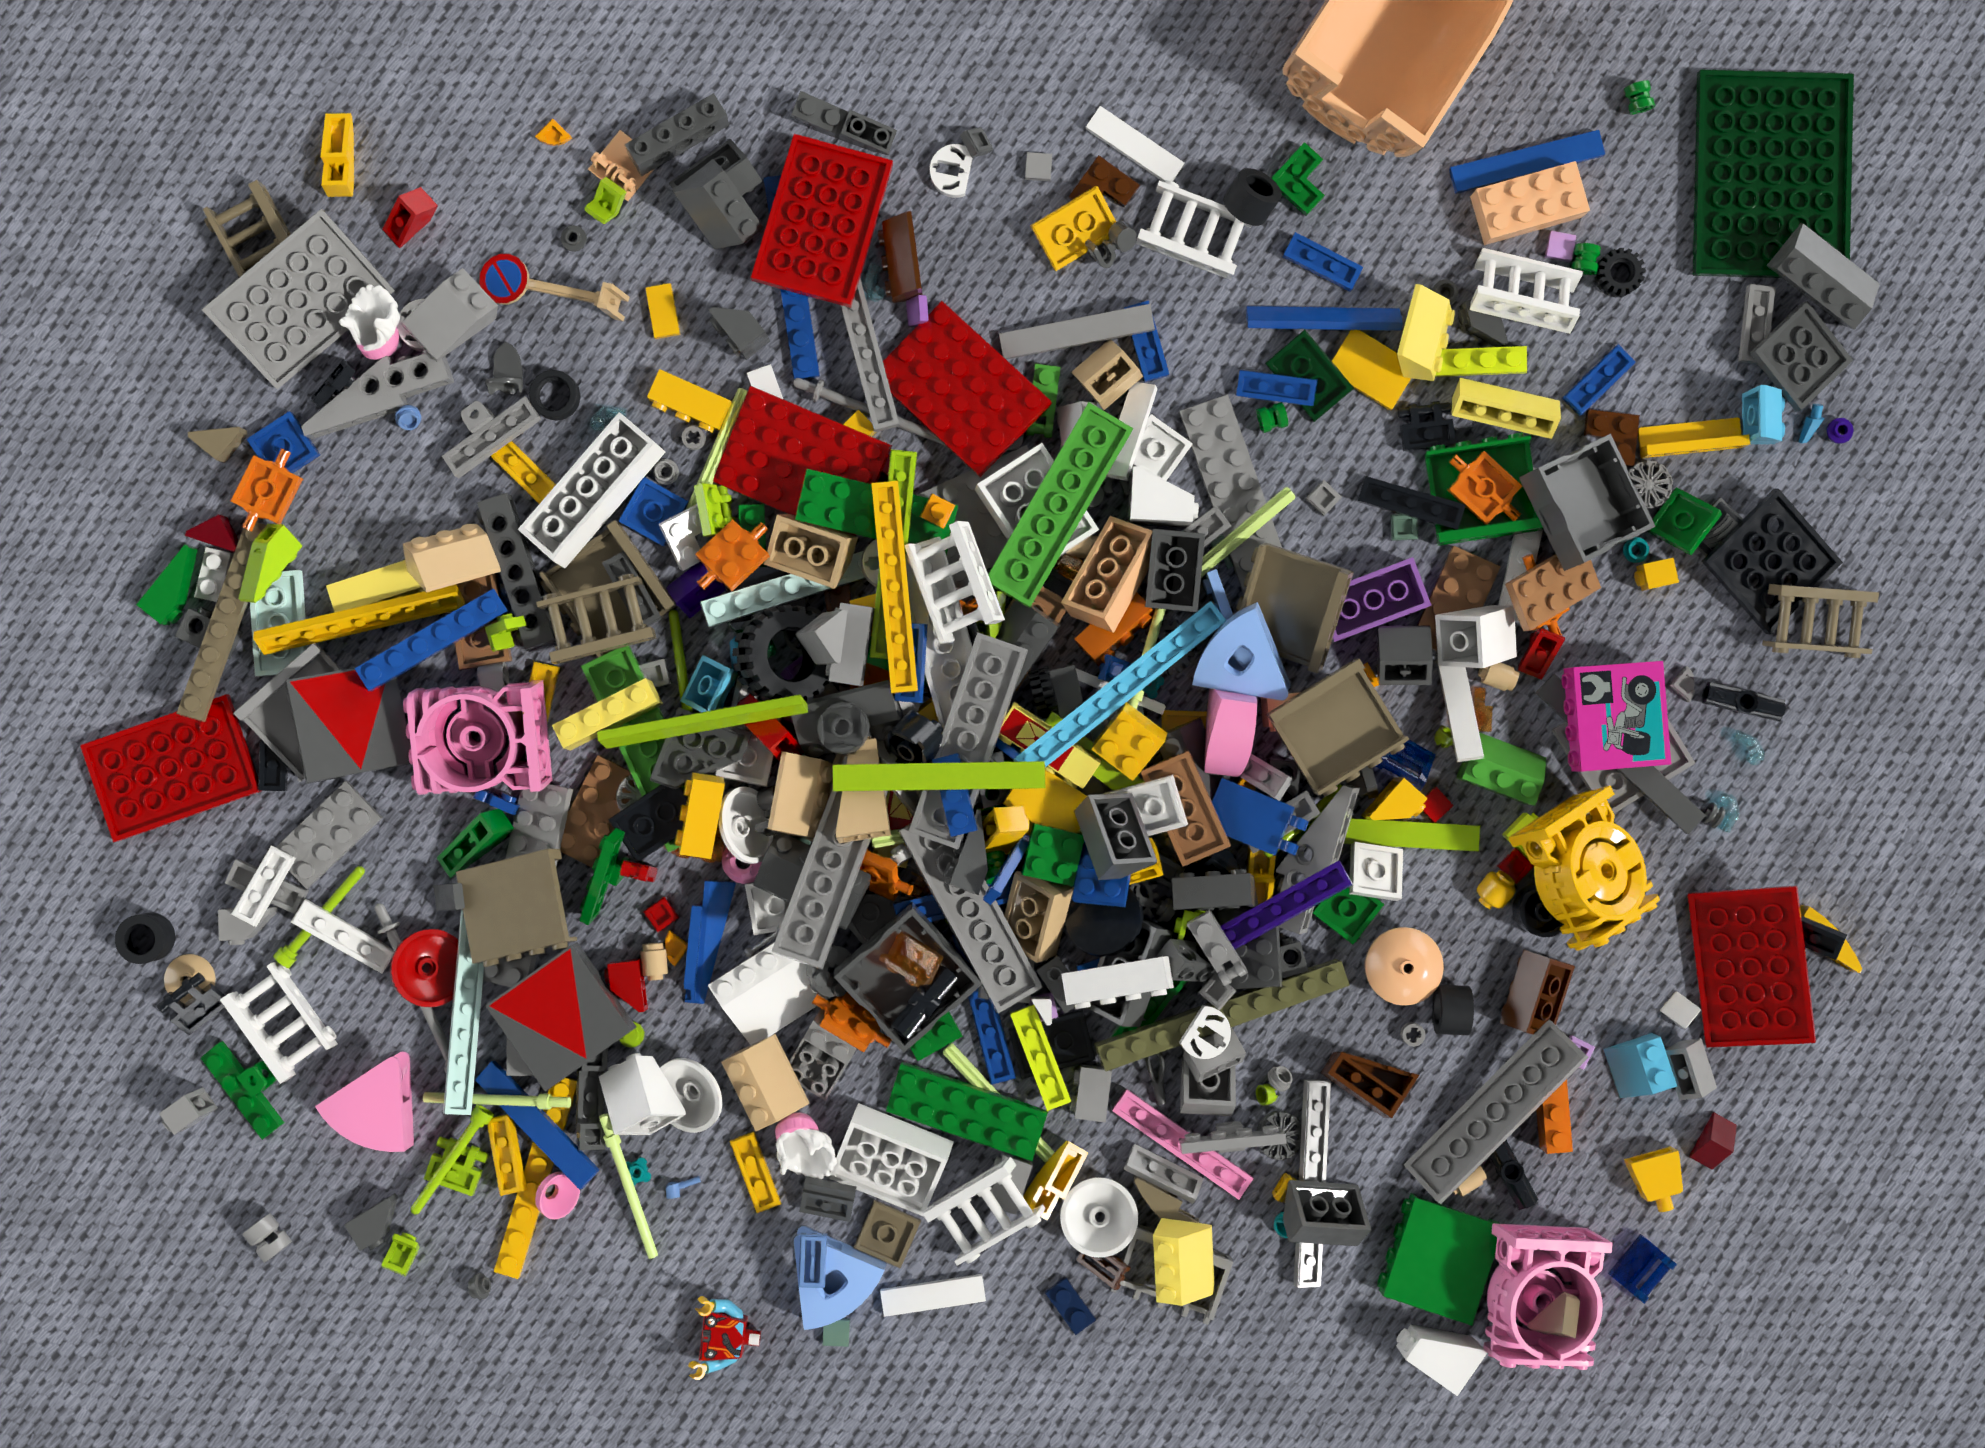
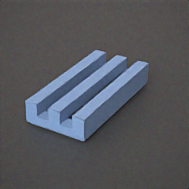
M801 1233L798 1287L825 1288L827 1234ZM806 1240L811 1241L809 1281H805ZM817 1241H821L820 1282H815Z

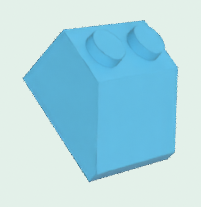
M1759 385L1742 393L1743 435L1749 434L1750 444H1775L1782 441L1785 434V424L1782 422L1785 399L1782 397V389Z
M702 655L680 701L699 712L722 709L739 672Z
M1650 1033L1603 1049L1619 1098L1652 1095L1677 1087L1660 1036Z

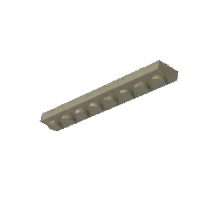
M256 522L252 531L245 528L242 530L178 707V715L202 722L206 721L248 603L240 601L238 598L252 542L265 528V524Z

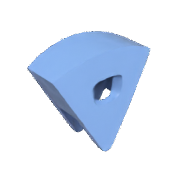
M1258 602L1238 611L1217 629L1202 653L1192 685L1275 700H1285L1288 697L1290 681Z
M801 1226L794 1238L798 1283L801 1233H817L822 1235V1233L807 1226ZM827 1236L825 1288L799 1287L804 1330L832 1324L852 1313L875 1289L885 1271L886 1262ZM806 1240L805 1281H809L811 1241ZM817 1241L815 1282H820L821 1241Z

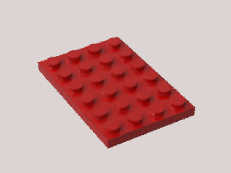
M794 134L751 280L851 308L892 171L893 160Z
M941 301L928 314L929 320L919 324L883 360V365L892 396L972 471L981 477L1045 412L1052 402L951 308Z
M750 386L714 475L713 482L795 516L806 469L868 484L877 483L892 445Z
M229 694L213 699L205 722L178 715L176 711L80 745L113 842L128 839L262 792L258 791L259 779L238 718L233 714L235 709Z
M1797 885L1688 893L1706 1048L1816 1043Z

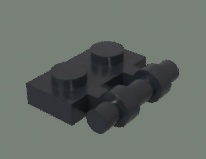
M1433 401L1429 405L1417 406V404H1408L1407 407L1398 408V417H1409L1410 424L1400 426L1403 451L1429 449L1437 445H1445V447L1454 446L1456 444L1453 419L1443 420L1442 413L1451 412L1450 402L1440 403V401ZM1431 415L1433 421L1420 422L1419 416Z
M199 972L192 978L188 977L182 981V986L174 992L170 991L163 997V1001L157 1005V1008L162 1013L166 1012L169 1008L173 1009L175 1012L170 1015V1021L188 1036L225 1007L220 999L226 995L210 983L204 989L198 986L205 981L204 976ZM188 993L191 994L193 997L185 1004L180 1001Z

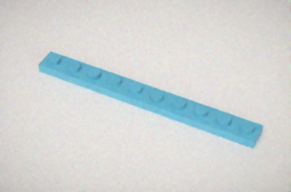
M1211 601L1208 602L1013 760L1015 762L1045 761V767H1047L1226 621L1224 616Z

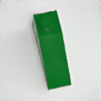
M185 544L136 604L159 624H174L183 615L182 609L186 605L198 551L193 546Z
M500 809L480 813L437 859L448 876L454 878L457 876V871L465 870L500 844L515 828Z

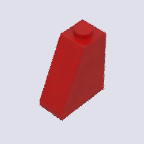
M749 694L741 699L736 706L759 701ZM776 718L744 724L779 762L782 752L798 755L804 753L799 743Z

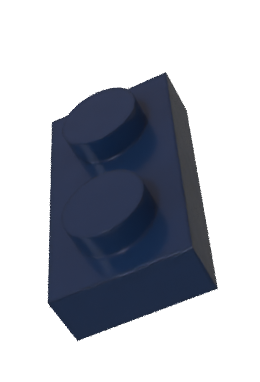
M1064 1277L1045 1291V1294L1075 1335L1096 1321V1317L1067 1277Z

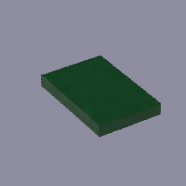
M1305 329L1265 363L1274 374L1317 380L1314 406L1300 405L1314 422L1354 389Z

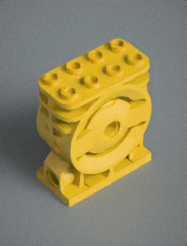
M1610 785L1570 796L1508 837L1512 847L1522 845L1530 863L1534 865L1535 884L1540 899L1550 914L1564 924L1560 927L1561 933L1574 934L1566 944L1568 948H1575L1576 951L1585 949L1590 945H1594L1597 948L1607 944L1609 937L1625 931L1624 926L1640 920L1642 913L1655 909L1657 907L1656 903L1660 901L1658 894L1645 895V892L1651 889L1653 884L1651 880L1646 878V867L1638 845L1628 832L1614 824L1615 815L1607 799L1615 795Z

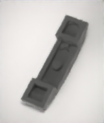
M608 1048L577 1069L576 1134L578 1150H605V1141L603 1139L605 1133L599 1116L603 1115L604 1095L599 1076L604 1074V1071H607Z

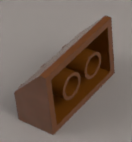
M907 211L882 221L883 230H878L880 246L885 245L886 255L881 256L883 271H888L889 281H885L886 296H892L893 303L905 302L917 295H923L912 213Z
M1523 950L1517 962L1518 968L1515 978L1509 987L1510 993L1507 1002L1501 1011L1500 1023L1534 1035L1549 1019L1556 1025L1575 966Z

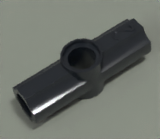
M1707 682L1702 693L1703 704L1777 722L1781 721L1786 710L1785 700L1713 682ZM1743 695L1748 700L1745 708L1740 705V698Z
M940 965L925 985H921L907 1002L908 1005L892 1023L891 1027L899 1035L909 1040L924 1020H928L940 1006L942 998L956 983L958 978L948 968Z
M1505 1140L1489 1157L1517 1209H1527L1535 1205L1539 1199L1524 1173L1523 1166L1518 1162L1510 1145ZM1514 1164V1172L1511 1175H1505V1168L1508 1165Z

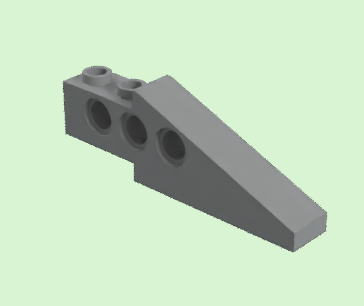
M426 350L421 351L422 355L413 358L412 356H404L398 358L397 363H394V360L386 355L356 379L348 389L343 390L301 426L304 436L315 439L395 413L398 408L408 405L406 398L454 383L446 356L436 362ZM422 366H426V374L422 377H418V369ZM402 374V381L398 385H394L393 378L395 375ZM377 382V390L369 393V385Z
M1343 785L1296 845L1299 848L1296 855L1289 853L1279 865L1276 872L1285 875V877L1279 882L1278 893L1297 884L1296 877L1299 872L1303 873L1306 879L1339 861L1360 788L1352 785ZM1306 847L1310 848L1313 854L1310 861L1304 857ZM1315 906L1282 923L1279 927L1297 934L1307 933Z

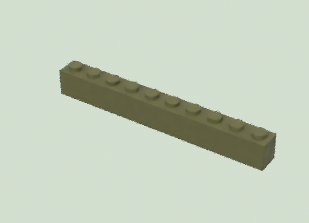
M1333 959L1309 967L1308 972L1282 978V987L1253 988L1235 993L1220 1009V1012L1225 1015L1231 1028L1350 986L1342 961ZM1210 1003L1204 1004V1005H1207V1006L1214 1007V1006H1213L1212 1004H1210ZM1202 1005L1094 1043L1102 1068L1106 1072L1180 1046L1179 1041ZM1207 1015L1206 1019H1215L1220 1021L1222 1017L1218 1015ZM1206 1025L1203 1028H1197V1031L1200 1032L1198 1035L1200 1038L1217 1033Z

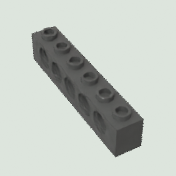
M504 493L477 502L479 510H476L477 518L480 524L485 526L487 536L500 566L501 572L498 573L501 574L503 583H500V587L504 597L509 599L511 605L508 608L509 614L512 613L513 617L524 616L526 625L529 616L536 615L538 619L537 625L534 628L530 629L528 626H524L516 632L520 646H524L526 650H533L556 642L548 608L540 609L536 602L543 600L544 592L526 538L518 530L521 522L512 496ZM499 518H504L506 522L505 527L497 531L495 528L496 521ZM512 542L514 547L512 553L505 555L503 553L504 545ZM519 566L522 571L521 576L513 580L511 571L514 567ZM527 590L530 598L527 603L521 604L519 595L522 591Z

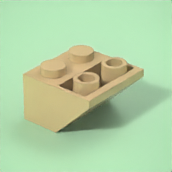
M1111 339L1106 341L1071 372L1103 410L1108 408L1143 377L1134 362Z

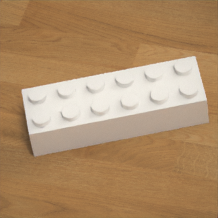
M619 412L518 530L552 561L566 568L664 455L665 451Z

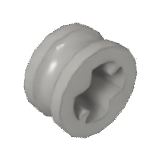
M689 426L683 431L682 442L688 449L699 450L704 446L706 436L699 427ZM689 433H699L700 437L698 439L700 441L697 444L694 442L689 444L687 442V439H690L688 437Z
M1406 1023L1402 1027L1400 1032L1401 1039L1409 1046H1419L1425 1040V1030L1417 1023ZM1415 1027V1031H1419V1036H1416L1414 1041H1410L1411 1038L1406 1037V1033L1411 1032V1028Z

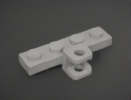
M525 396L497 417L482 403L475 401L461 411L463 422L473 434L446 452L442 457L454 476L459 479L542 418ZM474 410L478 411L477 413L471 416V413Z
M1240 1121L1216 1123V1131L1211 1132V1136L1200 1137V1133L1186 1134L1185 1138L1179 1139L1182 1154L1208 1151L1224 1153L1244 1151L1245 1148L1286 1144V1134L1283 1129H1278V1126H1264L1262 1131H1252V1128H1243Z

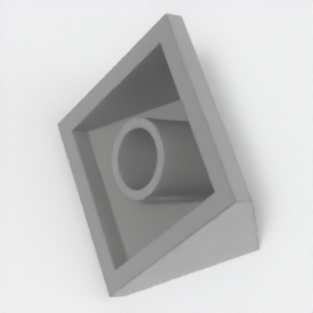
M848 610L824 612L795 633L815 664L827 665L841 662Z

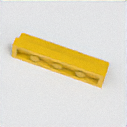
M1738 417L1641 427L1638 429L1641 458L1737 449L1750 445L1749 434L1742 435L1740 418Z

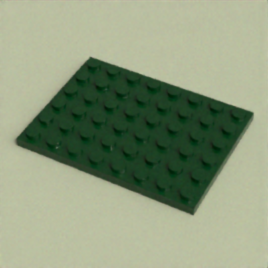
M1699 70L1697 72L1693 276L1781 278L1767 267V264L1801 223L1805 224L1850 260L1854 74Z

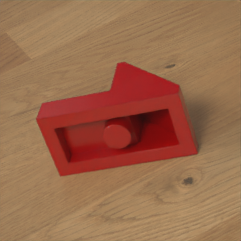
M1542 628L1531 633L1529 647L1518 665V671L1542 680L1564 643L1565 637Z

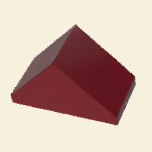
M219 514L187 530L185 533L187 537L235 552L239 542L228 517Z
M1713 1112L1689 1157L1713 1170L1734 1152L1737 1125Z

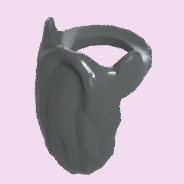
M507 342L498 347L494 355V378L485 380L490 395L497 390L502 391L504 394H516L518 391L522 393L523 370L521 359L516 348Z

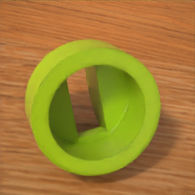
M1443 725L1440 726L1434 736L1435 743L1437 745L1441 744L1442 748H1448L1453 745L1450 728Z
M1270 1084L1258 1085L1256 1088V1098L1260 1105L1272 1104L1278 1098V1095L1275 1093L1276 1089Z

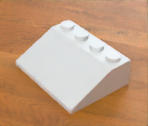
M1043 443L976 485V493L1007 540H1009L1054 462ZM1087 510L1060 556L1099 530Z
M774 943L708 985L720 1006L750 1045L773 1035L816 1007L812 1002L818 993L814 992L809 985L811 982L806 972L807 964L773 953ZM820 995V996H822V997L825 998V999H829V998H830V997H826V996Z
M858 1103L836 1157L837 1164L833 1167V1171L830 1172L828 1178L842 1184L857 1186L856 1190L923 1216L948 1161L954 1141Z

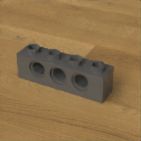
M713 93L625 144V147L640 175L643 176L729 126L728 116Z

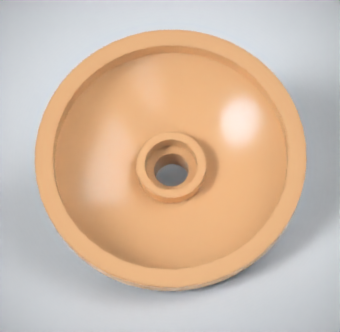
M1398 927L1382 933L1369 947L1365 959V973L1371 988L1381 998L1396 1005H1413L1424 1001L1437 989L1443 975V958L1439 947L1427 934L1414 928ZM1410 963L1412 969L1410 972L1405 973L1404 965Z

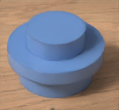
M402 406L395 412L396 424L404 430H413L421 422V413L414 406Z

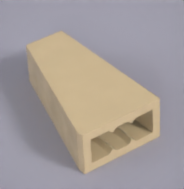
M868 736L861 748L856 752L848 754L847 764H881L876 738L871 739ZM842 791L836 828V838L839 843L891 835L885 791Z

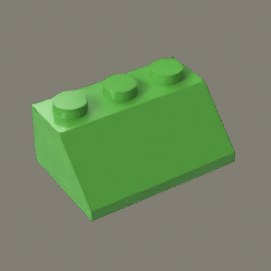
M1479 732L1484 757L1483 759L1463 761L1456 778L1525 805L1535 806L1544 784L1546 757Z

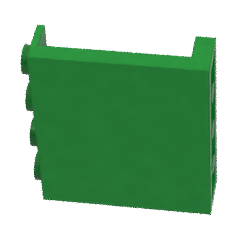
M1523 433L1508 435V439L1497 440V437L1482 439V443L1471 444V441L1456 443V447L1446 448L1445 445L1430 447V451H1426L1424 455L1430 495L1461 503L1447 491L1457 480L1460 473L1449 461L1457 454L1468 465L1483 451L1522 485L1519 477L1533 471L1529 444L1531 435L1524 436ZM1523 485L1513 496L1510 503L1521 513L1515 521H1512L1504 512H1501L1485 525L1465 507L1458 530L1434 524L1438 546L1542 531L1543 526Z
M1410 1193L1409 1199L1405 1198L1403 1201L1401 1213L1404 1215L1401 1223H1397L1394 1228L1393 1237L1396 1239L1393 1248L1389 1247L1387 1250L1385 1262L1388 1264L1385 1272H1381L1378 1277L1377 1287H1380L1379 1291L1384 1297L1472 1326L1496 1253L1497 1237L1492 1234V1224L1500 1223L1492 1219L1486 1220Z

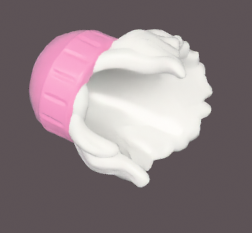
M368 284L366 287H361L359 292L356 293V297L351 299L352 304L348 306L346 316L339 320V324L350 330L357 347L366 358L380 360L386 355L391 356L396 351L399 343L397 325L401 319L397 310L398 304L390 293L380 285L374 287Z
M792 1113L781 1119L775 1128L777 1141L776 1156L781 1165L780 1173L785 1175L786 1170L789 1169L797 1175L803 1174L804 1176L818 1179L830 1176V1171H833V1167L837 1164L831 1138L826 1133L820 1132L815 1121L805 1113Z

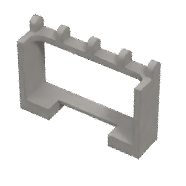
M1138 1224L1136 1233L1131 1242L1125 1247L1121 1260L1128 1265L1137 1239L1153 1244L1155 1229ZM1213 1250V1265L1221 1268L1208 1308L1191 1302L1183 1305L1181 1316L1187 1317L1189 1309L1205 1314L1203 1317L1204 1324L1208 1325L1210 1320H1214L1233 1264L1230 1255ZM1126 1279L1119 1283L1121 1286L1135 1290L1132 1299L1138 1300L1141 1292L1156 1297L1155 1289ZM1111 1288L1110 1291L1116 1293L1117 1290ZM1158 1302L1157 1307L1162 1309L1164 1303Z

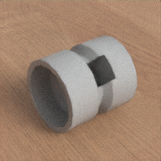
M271 1213L242 1234L250 1246L256 1245V1253L263 1263L292 1243V1240L284 1230H278L279 1223ZM269 1235L271 1236V1238H272V1240H273V1242L270 1243V1244H268V1243L264 1240V1239L267 1238Z

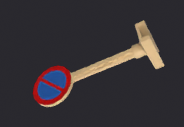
M498 254L491 257L484 264L480 272V287L499 305L514 303L527 290L593 303L611 318L624 322L625 316L620 314L618 310L621 300L628 302L629 296L611 283L603 282L601 291H596L595 293L529 279L526 265L518 257L511 254Z

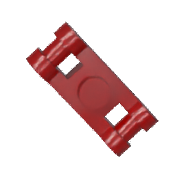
M626 860L623 861L620 876L654 883L657 874L656 867Z

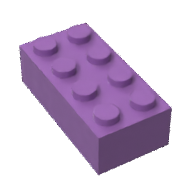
M1413 557L1351 580L1331 643L1432 606Z

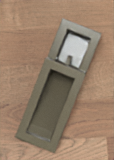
M1136 1175L1133 1176L1142 1197L1160 1219L1200 1223L1199 1218L1180 1209L1182 1204L1180 1197Z

